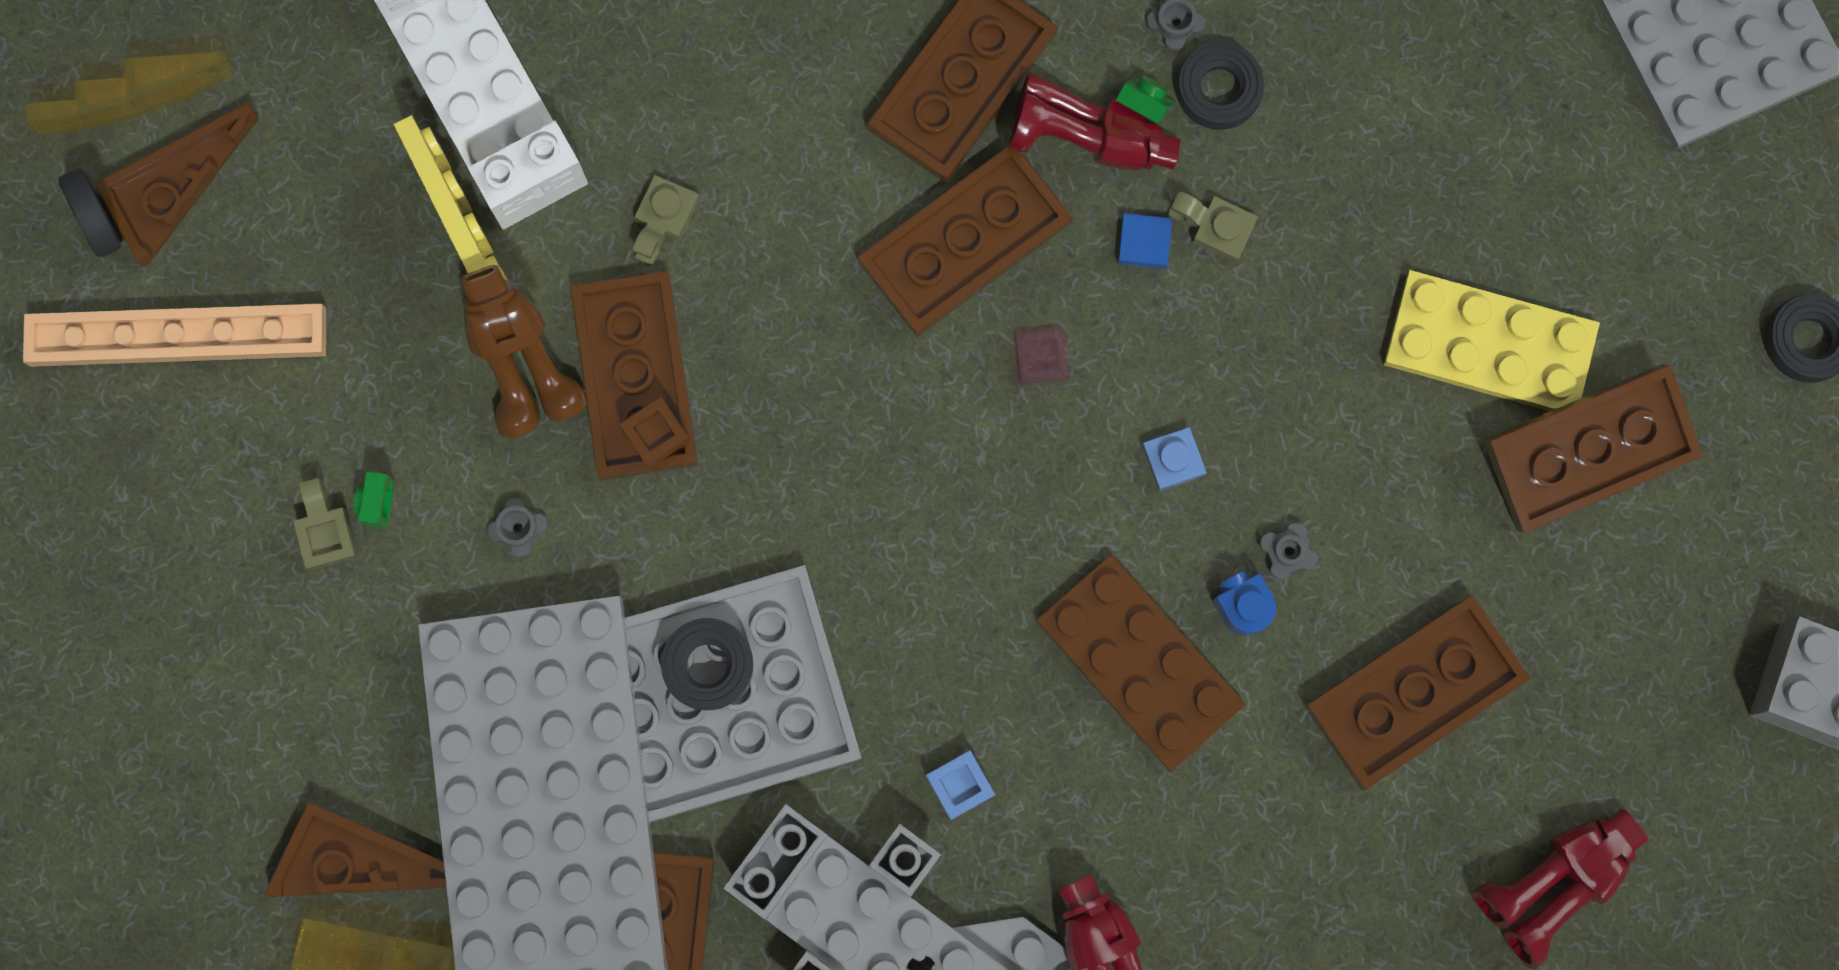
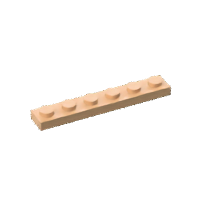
M323 304L24 314L23 363L30 367L326 356V308Z

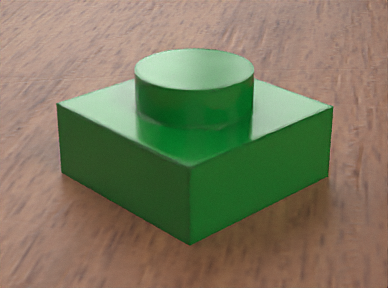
M1142 76L1140 81L1134 77L1128 80L1116 101L1157 124L1166 117L1175 100L1165 95L1167 92L1165 86L1146 76Z
M366 472L364 485L359 484L357 486L354 496V513L359 514L358 521L367 528L387 531L395 488V481L387 474Z

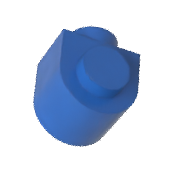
M1245 571L1218 585L1222 594L1212 602L1225 625L1235 634L1241 636L1258 634L1274 619L1276 613L1275 599L1260 573L1249 579Z

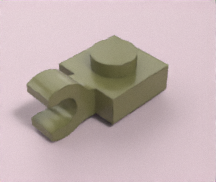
M654 175L634 217L637 224L645 227L638 235L632 249L636 253L635 259L653 266L666 236L677 241L681 240L699 202V193Z
M1180 191L1167 214L1168 217L1197 229L1192 243L1233 262L1239 260L1258 219V216L1216 196L1213 197L1209 207L1206 208L1193 196Z
M320 478L299 483L308 517L294 520L293 523L305 569L311 571L358 558L347 511L344 508L331 510L325 481L321 482Z

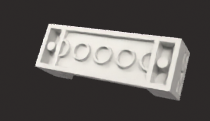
M374 0L503 230L588 184L577 157L556 120L553 121L485 0Z

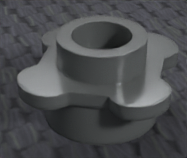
M1168 0L1161 6L1159 11H1152L1148 15L1147 25L1149 29L1158 31L1165 39V46L1168 49L1180 50L1189 36L1203 31L1205 20L1202 15L1197 14L1196 9L1189 1ZM1178 19L1180 20V25L1174 26L1171 21Z
M514 498L505 503L504 510L499 513L496 522L489 525L488 535L492 541L503 542L509 546L514 556L522 558L531 553V544L536 537L547 531L548 522L544 515L533 514L525 508L522 500ZM519 523L523 527L522 531L514 532V525Z
M1293 523L1288 527L1287 531L1279 534L1270 532L1262 537L1260 547L1262 551L1267 553L1268 560L1272 565L1270 572L1276 579L1285 580L1292 572L1299 569L1308 571L1316 566L1318 556L1316 552L1310 550L1306 540L1308 531L1303 525ZM1286 547L1293 549L1292 556L1285 554L1284 550Z

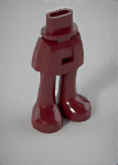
M1032 73L1027 74L1015 109L1014 118L1016 120L1011 132L1008 149L1016 152H1027L1039 137L1051 136L1069 141L1093 153L1094 161L1098 164L1133 171L1143 167L1144 169L1151 170L1155 164L1174 170L1179 157L1181 139L1163 134L1162 126L1153 121L1151 123L1150 119L1116 101L1114 97L1107 108L1093 105L1054 85L1045 77Z
M1621 808L1608 820L1601 817L1596 821L1586 822L1558 834L1550 840L1551 853L1532 871L1508 886L1492 882L1482 884L1471 893L1472 899L1493 925L1499 928H1508L1562 878H1567L1571 884L1536 914L1516 924L1504 934L1506 943L1525 966L1535 970L1547 959L1552 937L1572 915L1591 900L1603 905L1613 896L1627 875L1630 868L1629 864L1636 860L1634 852L1648 841V837L1634 818L1625 809Z
M1092 874L1058 889L1068 910L1062 913V917L1065 922L1064 938L1071 970H1111L1110 963L1114 970H1142L1136 950L1141 942L1134 927L1121 907L1114 900H1109V893H1100Z

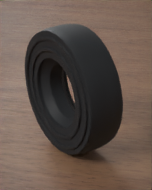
M1228 42L1209 43L1193 51L1183 62L1176 82L1177 98L1185 114L1195 123L1214 130L1231 129L1246 122L1257 110L1264 92L1263 73L1257 60L1244 48ZM1217 69L1230 72L1238 82L1239 90L1236 97L1226 103H1216L1208 99L1203 93L1201 86L1202 79L1208 72Z
M82 168L75 169L59 177V185L94 254L97 257H103L120 249V240L85 171L83 172Z
M1820 294L1800 295L1786 301L1773 312L1765 329V347L1770 360L1780 372L1791 379L1805 383L1826 381L1839 374L1838 301ZM1814 321L1826 330L1829 343L1822 355L1808 356L1798 350L1793 339L1794 329L1798 323Z
M701 618L690 621L679 627L665 644L661 657L663 680L672 695L688 707L705 711L724 708L735 702L745 692L753 674L751 648L742 633L725 621L714 618ZM702 645L719 647L727 658L725 674L720 680L712 684L699 683L688 672L687 663L690 654Z

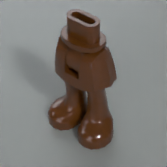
M490 265L464 275L460 279V283L466 294L462 300L465 307L466 339L470 352L486 359L500 388L501 399L494 413L495 424L500 435L512 439L522 437L531 432L540 420L539 406L511 354L517 351L521 352L531 372L542 408L550 420H567L580 413L587 403V397L577 381L562 375L553 364L540 337L546 323L532 302L520 290L514 287L511 280H504L497 265Z

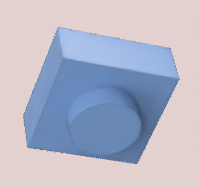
M1190 427L1142 444L1158 491L1203 477L1207 473Z
M971 751L964 753L926 775L950 821L995 796Z

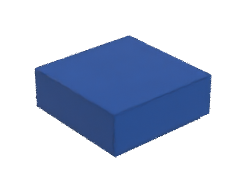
M1124 213L1122 217L1118 264L1167 269L1172 218Z

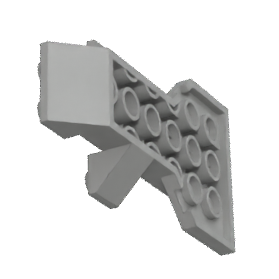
M785 804L723 888L807 950L793 970H909L906 967L912 958L922 961L925 956L930 957L935 962L930 968L931 970H1071L1066 948L1024 917L951 928L912 899L911 896L941 854L901 824L898 825L868 866Z

